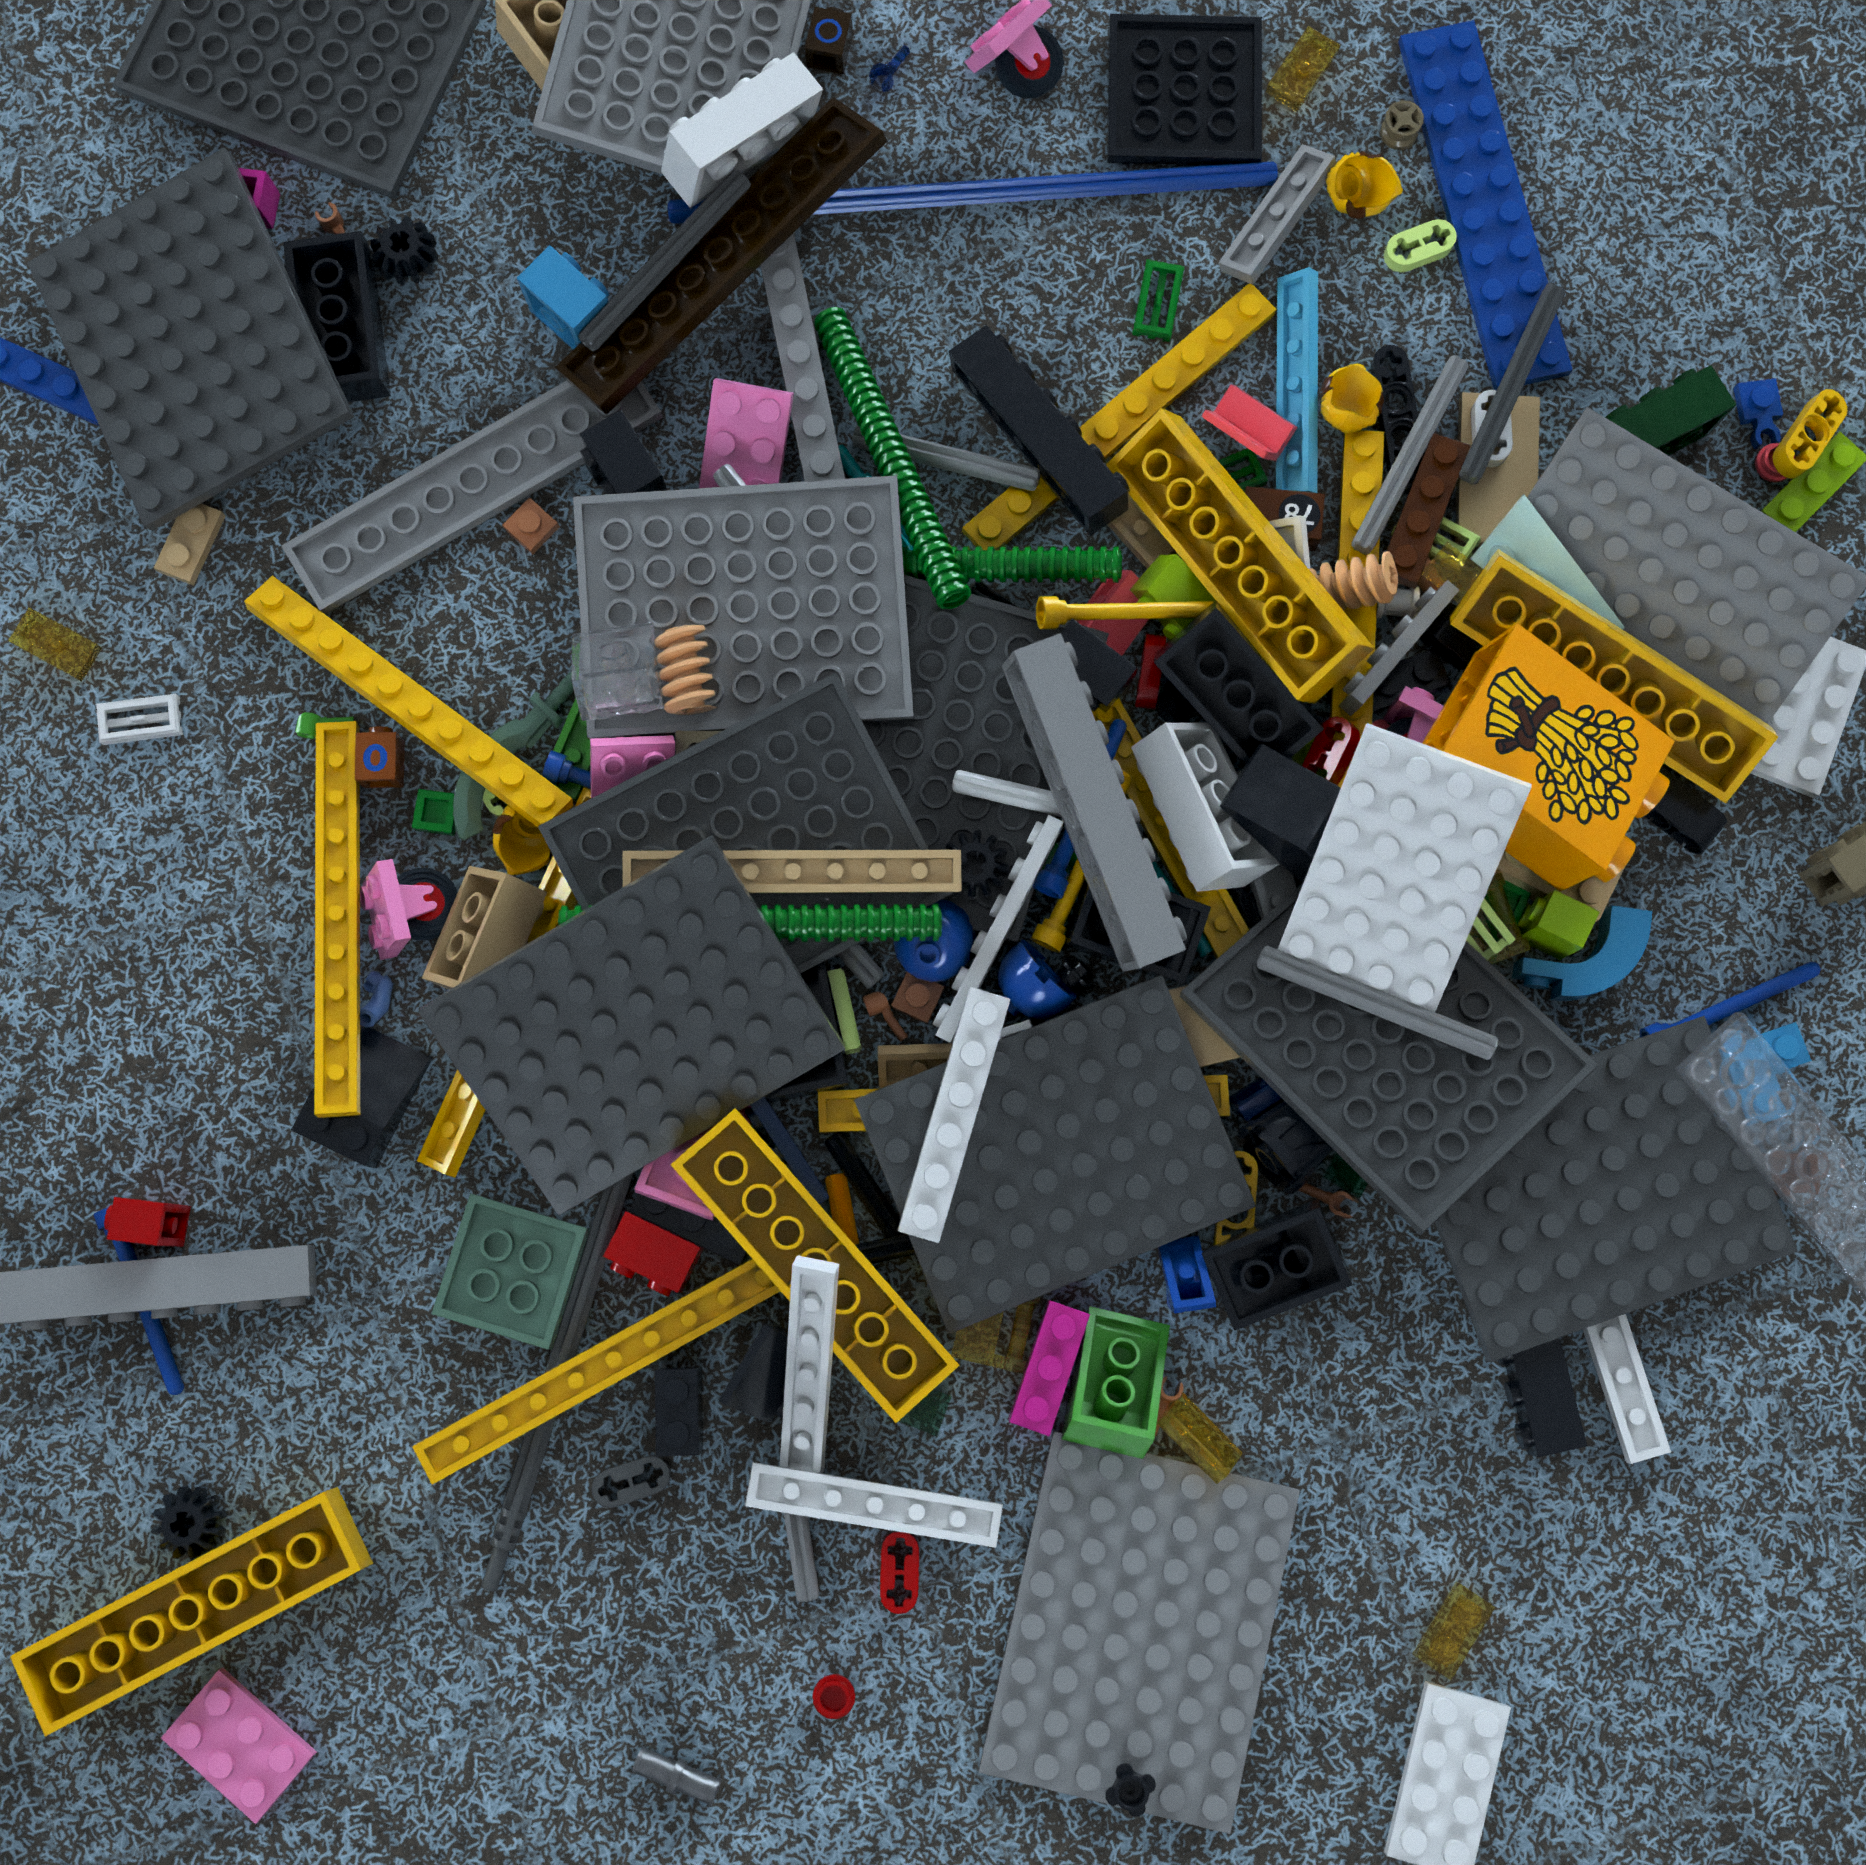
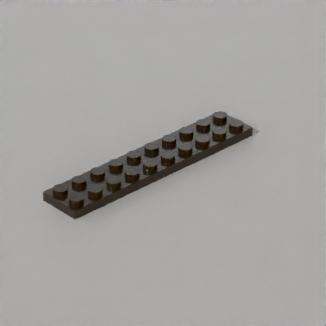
M833 97L748 179L751 183L749 190L597 351L589 350L580 342L555 367L556 370L566 381L607 415L887 142L883 131Z

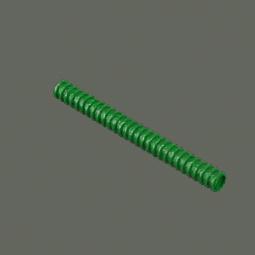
M840 307L827 308L815 317L813 324L819 339L822 341V346L826 350V355L830 360L835 375L839 380L840 387L843 388L844 396L847 398L852 414L856 417V423L860 427L866 445L869 447L873 461L878 466L879 474L881 476L897 475L900 522L904 526L906 535L909 536V542L913 546L914 554L918 557L919 565L922 566L924 576L927 577V583L931 587L938 607L941 609L959 607L970 598L971 589L967 585L965 576L962 575L960 565L957 564V558L953 554L951 545L948 544V538L944 534L937 514L934 513V507L930 503L928 494L925 493V487L921 483L919 474L916 473V467L912 463V458L908 454L907 447L903 443V438L899 434L897 425L894 424V418L890 414L884 396L881 395V389L877 385L871 367L868 366L867 358L864 356L855 332L851 328V323L847 319L845 310Z
M902 546L904 575L918 579L925 578V581H927V577L924 576L922 566L919 565L918 557L914 554V551L909 550L907 546ZM951 546L953 554L957 558V564L960 565L962 575L965 576L967 583L970 579H975L976 583H981L982 579H987L989 583H993L995 579H999L1001 583H1006L1007 579H1012L1013 583H1018L1019 579H1024L1026 583H1031L1032 579H1037L1038 583H1043L1044 579H1049L1051 583H1056L1057 579H1062L1063 583H1068L1069 579H1075L1076 583H1081L1082 579H1087L1088 583H1093L1094 579H1100L1101 583H1106L1107 579H1112L1113 583H1119V579L1122 577V550H1120L1119 546H1114L1113 550H1107L1106 546H1101L1100 550H1095L1094 546H1089L1088 550H1082L1081 546H1076L1075 550H1070L1069 546H1064L1062 550H1057L1056 546H1051L1050 550H1045L1044 546H1038L1037 550H1032L1031 546H1026L1025 550H1020L1019 546H1013L1012 550H1007L1006 546H1001L1000 550H995L994 546H989L987 550H982L981 546H976L975 550H970L969 546H964L962 550H958L956 546Z
M778 904L775 905L774 909H768L767 905H761V909H759L780 942L781 938H788V942H794V938H801V942H807L808 938H814L815 942H820L821 938H827L828 942H833L834 938H840L841 942H846L847 938H853L854 942H859L860 938H867V942H872L873 938L880 937L881 942H885L887 937H893L894 942H898L900 937H906V941H912L913 937H919V941H925L926 937H932V941H938L942 933V913L938 904H933L932 908H926L925 904H919V908H913L912 904H906V908H900L899 904H893V908H887L886 904H880L879 908H873V904H867L866 908H860L859 904H854L853 908H847L846 904H841L840 908H834L833 904H828L827 908H821L820 904H815L814 909H807V904H802L801 909H794L793 904H789L788 909H781V905ZM576 905L574 910H569L568 906H562L558 914V925L584 910H582L580 905Z

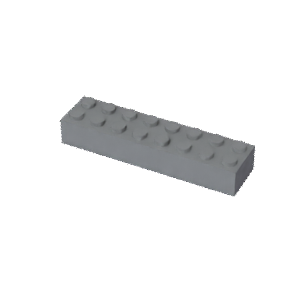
M1059 633L1014 650L1002 664V669L1122 972L1139 969L1186 950L1183 941L1187 939V935L1178 916L1173 918L1168 901H1171V894L1168 885L1162 877H1157L1152 862L1156 860L1153 847L1147 838L1142 839L1136 823L1140 822L1137 807L1132 799H1126L1121 784L1124 783L1122 769L1116 759L1111 761L1105 745L1109 743L1107 731L1100 720L1095 721L1090 705H1093V697L1089 686L1085 681L1080 682L1074 666L1078 665L1074 648L1070 642L1064 643L1062 635Z

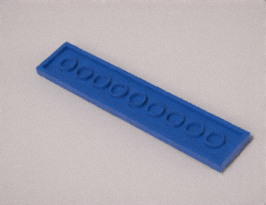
M1474 20L1404 34L1400 36L1398 44L1414 102L1422 110L1424 116L1422 131L1447 222L1451 223L1456 230L1455 251L1493 389L1497 390L1548 281ZM1557 313L1524 385L1569 376L1573 371Z

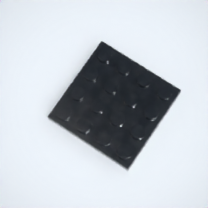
M1110 14L1107 163L1224 165L1261 162L1262 17Z

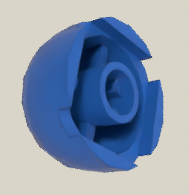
M943 899L933 903L939 905L942 913V933L938 941H932V937H926L925 941H919V937H913L912 941H906V937H900L898 942L893 941L897 960L903 969L916 979L928 982L946 981L957 975L962 966L965 967L972 957L973 953L970 950L976 940L975 931L973 932V926L969 922L970 918L965 910L955 903Z
M1022 940L1017 945H1014L1001 960L997 971L998 985L1003 992L1002 996L1010 998L1008 1011L1013 1016H1017L1021 1012L1030 1019L1046 1020L1053 1018L1066 1010L1077 996L1044 961L1046 959L1045 956L1026 940Z

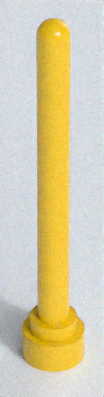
M1040 596L1036 603V621L1039 629H1058L1059 625H1065L1072 618L1074 620L1196 618L1214 601L1067 604L1065 600H1059L1057 596Z
M1122 771L1124 783L1121 786L1124 794H1126L1132 778L1128 772ZM1078 858L1067 879L1069 884L1063 898L1057 900L1049 919L1044 918L1042 924H1037L1030 938L1036 944L1060 953L1067 939L1064 935L1066 931L1064 924L1086 879Z

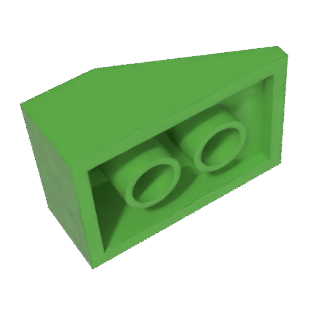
M1089 1306L1087 1313L1090 1314L1078 1351L1061 1440L1143 1459L1155 1440L1170 1325Z

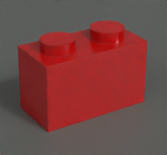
M114 1197L113 1205L108 1207L105 1214L104 1226L108 1230L106 1239L155 1246L184 1247L191 1206Z
M625 1211L603 1257L613 1261L610 1266L611 1270L630 1279L633 1278L636 1272L650 1279L647 1284L648 1288L669 1297L672 1291L676 1293L683 1292L704 1248L631 1212Z

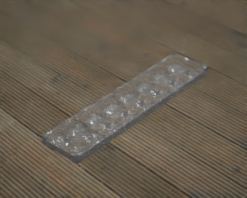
M1735 1012L1680 1063L1676 1070L1866 1302V1164L1744 1013Z

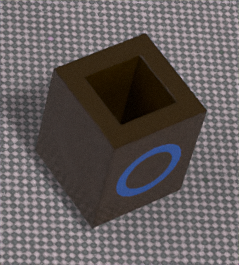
M814 6L805 45L807 68L844 75L853 36L851 13H846L835 7L825 9Z

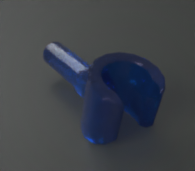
M903 45L890 62L874 65L869 72L871 84L875 82L878 76L885 75L887 79L882 83L881 88L883 92L889 91L894 85L893 74L908 56L910 49Z

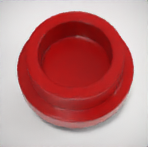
M829 1674L822 1677L813 1690L814 1707L819 1714L828 1719L844 1717L851 1711L855 1702V1690L852 1683L846 1677L839 1674Z

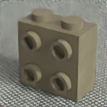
M1866 821L1860 825L1853 826L1838 836V841L1828 847H1823L1805 859L1809 866L1798 873V875L1821 906L1834 901L1841 906L1854 897L1858 899L1866 894Z

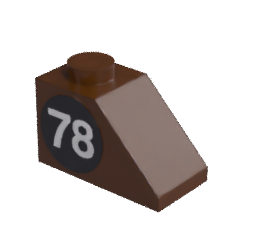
M1245 487L1244 493L1268 521L1299 515L1306 517L1309 553L1310 551H1316L1322 538L1325 494Z

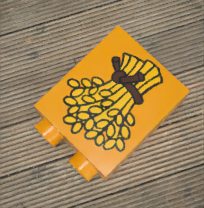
M1516 623L1474 653L1422 744L1532 784L1505 851L1561 892L1593 876L1602 882H1608L1617 876L1627 865L1635 851L1636 843L1625 834L1634 817L1641 818L1648 814L1665 795L1670 780L1660 773L1659 770L1675 741L1520 624Z

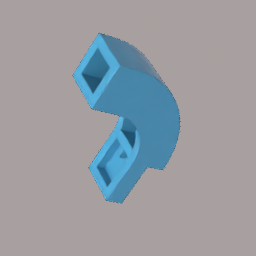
M1611 905L1604 910L1600 918L1598 938L1594 950L1583 962L1569 964L1523 957L1514 962L1512 979L1524 980L1523 986L1532 989H1548L1549 984H1552L1551 1000L1554 1001L1583 999L1612 987L1626 977L1641 959L1650 936L1652 911Z

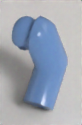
M377 971L370 972L366 978L367 982L363 984L366 991L373 993L371 1000L360 1009V1024L364 1027L374 1026L389 1010L393 982L388 975L382 976Z

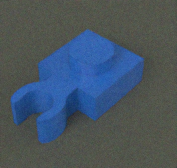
M1776 378L1737 383L1733 390L1740 425L1752 423L1753 432L1750 437L1752 447L1758 449L1762 445L1761 433H1765L1770 437L1771 444L1779 443L1781 433L1773 421L1779 420L1783 416V410Z

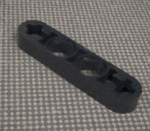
M1396 345L1381 347L1376 352L1370 367L1371 374L1380 382L1383 389L1384 403L1381 415L1378 418L1380 430L1384 432V454L1387 472L1391 469L1395 457H1397L1402 448L1395 445L1392 441L1391 433L1395 430H1404L1409 433L1418 417L1409 360L1404 350ZM1385 357H1389L1391 363H1398L1393 371L1394 382L1388 384L1387 382L1390 378L1389 369L1387 366H1381ZM1391 393L1401 395L1405 400V407L1401 410L1390 409L1386 405L1385 396ZM1423 453L1413 473L1418 472L1425 453ZM1414 479L1412 483H1407L1402 494H1409Z

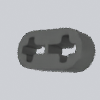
M648 1455L608 1468L599 1473L593 1480L591 1487L592 1495L599 1505L606 1508H614L657 1494L670 1483L672 1476L671 1467L663 1457ZM646 1463H652L654 1469L661 1468L663 1471V1475L657 1479L658 1486L653 1487L650 1481L636 1484L634 1476L646 1471ZM607 1476H611L614 1482L628 1479L629 1486L617 1492L618 1499L612 1500L610 1494L603 1495L601 1492V1487L607 1482Z

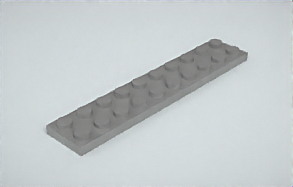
M565 381L281 545L318 609L322 613L327 614L586 463L580 453V450L585 448L580 433L622 410L634 431L638 433L662 419V413L642 381L607 415L568 381Z

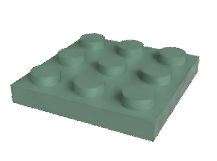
M470 1193L431 1314L547 1350H553L590 1228Z

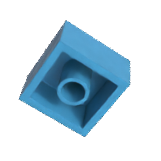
M549 245L517 277L530 312L568 346L574 349L581 342L578 337L579 333L609 302L607 297L610 294L605 286L595 277H592L590 280L580 272L581 267L567 252L561 255Z

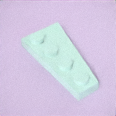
M1524 494L1470 558L1484 569L1494 553L1499 549L1622 630L1625 628Z

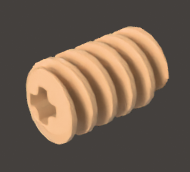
M1390 551L1383 552L1381 564L1378 563L1374 554H1369L1366 558V567H1363L1359 557H1353L1350 570H1348L1344 560H1337L1334 573L1328 562L1321 564L1320 575L1313 568H1309L1311 573L1343 611L1346 607L1357 609L1362 604L1366 607L1374 606L1377 602L1387 604L1393 600L1397 593L1398 574Z
M685 625L669 628L654 640L656 648L664 650L658 654L657 661L659 664L667 666L659 672L660 679L670 682L663 686L662 694L665 697L673 698L664 705L667 713L693 715L717 708L705 705L704 700L715 695L714 690L702 688V684L713 679L712 674L702 673L699 669L710 663V658L697 655L698 651L708 647L707 642L695 640V635L706 631L704 625Z

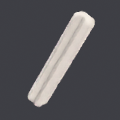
M957 770L954 774L952 790L956 793L1061 817L1053 795L1049 790L963 770Z

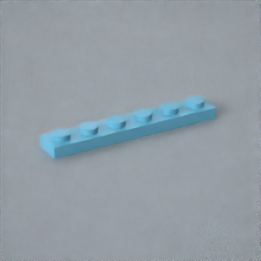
M1307 267L1277 278L1276 413L1298 428L1276 461V489L1317 493L1318 272Z

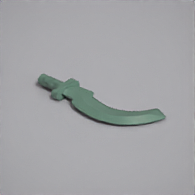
M569 672L559 683V686H556L551 692L552 694L548 695L544 701L540 699V693L535 692L529 699L534 708L523 720L520 721L515 718L499 727L489 737L512 754L525 746L529 749L532 748L550 725L557 729L563 722V719L556 711L566 701L568 696L574 692L576 687L581 684L580 679ZM463 771L460 772L455 787L453 814L459 839L465 841L483 831L481 804L486 788Z

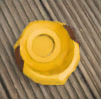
M1363 151L1355 154L1351 152L1349 156L1344 155L1327 173V192L1337 211L1348 214V216L1354 219H1363L1364 217L1380 214L1403 192L1400 179L1392 164L1383 158L1381 154H1368Z
M1359 363L1350 364L1333 371L1323 380L1318 394V398L1321 399L1320 412L1323 415V419L1342 433H1354L1375 424L1377 417L1381 415L1384 403L1383 389L1380 382L1366 370L1364 365Z
M507 805L503 813L496 819L492 829L495 853L510 875H520L541 869L553 856L537 826Z

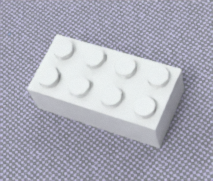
M794 52L782 60L779 58L771 60L757 76L749 79V77L741 79L733 86L730 93L721 99L718 97L711 98L702 106L699 113L689 119L682 117L670 127L661 173L689 208H692L706 199L733 170L738 169L745 173L775 154L815 115L823 88Z
M1208 722L1164 723L1131 747L1137 760V768L1145 777L1153 795V803L1166 823L1170 840L1177 848L1186 867V875L1197 892L1244 887L1279 865L1276 858L1219 807L1238 778V775L1219 735Z

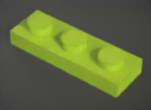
M1839 432L1829 441L1813 467L1797 478H1793L1761 512L1796 532L1866 461V454L1842 432Z

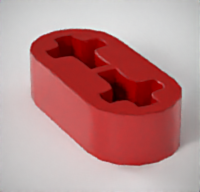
M1146 633L1135 707L1155 710L1162 671L1154 663V654L1166 644V636Z
M1336 716L1329 718L1323 723L1324 730L1315 737L1302 766L1314 773L1318 769H1325L1328 772L1324 779L1338 786L1360 741V732L1354 724L1343 717ZM1336 732H1343L1346 735L1343 741L1333 740L1334 734Z
M892 1531L883 1540L881 1548L880 1597L884 1607L891 1613L903 1614L910 1611L917 1603L919 1544L913 1534ZM896 1538H904L905 1545L913 1549L912 1553L905 1554L904 1568H896V1555L888 1552V1546H894ZM896 1575H904V1589L911 1590L912 1593L911 1597L904 1598L902 1605L895 1604L894 1597L887 1596V1590H892L895 1587Z

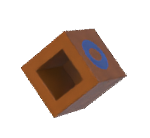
M383 726L370 727L369 732L356 733L355 781L363 788H404L405 741L397 732H393L392 728Z

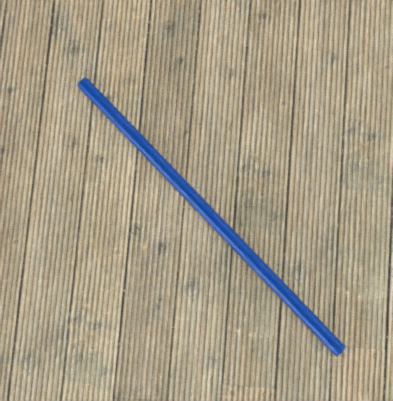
M1271 161L838 189L812 215L1274 185L1277 181L1278 171L1276 163ZM683 199L668 201V217L670 222L673 224L684 223L704 200L692 208H689Z

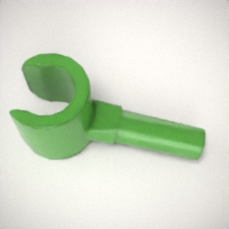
M304 712L297 719L295 732L299 737L316 739V723L354 721V717L327 718Z

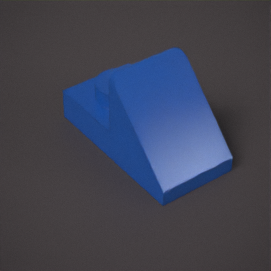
M1199 1236L1176 1239L1158 1247V1254L1166 1282L1167 1306L1174 1314L1216 1307V1300L1207 1266L1202 1256L1203 1251Z

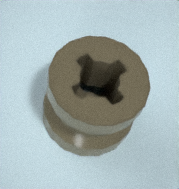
M1401 100L1389 107L1380 128L1382 141L1388 147L1395 150H1403L1415 143L1424 120L1419 106L1411 101ZM1401 128H1406L1405 131H1399Z

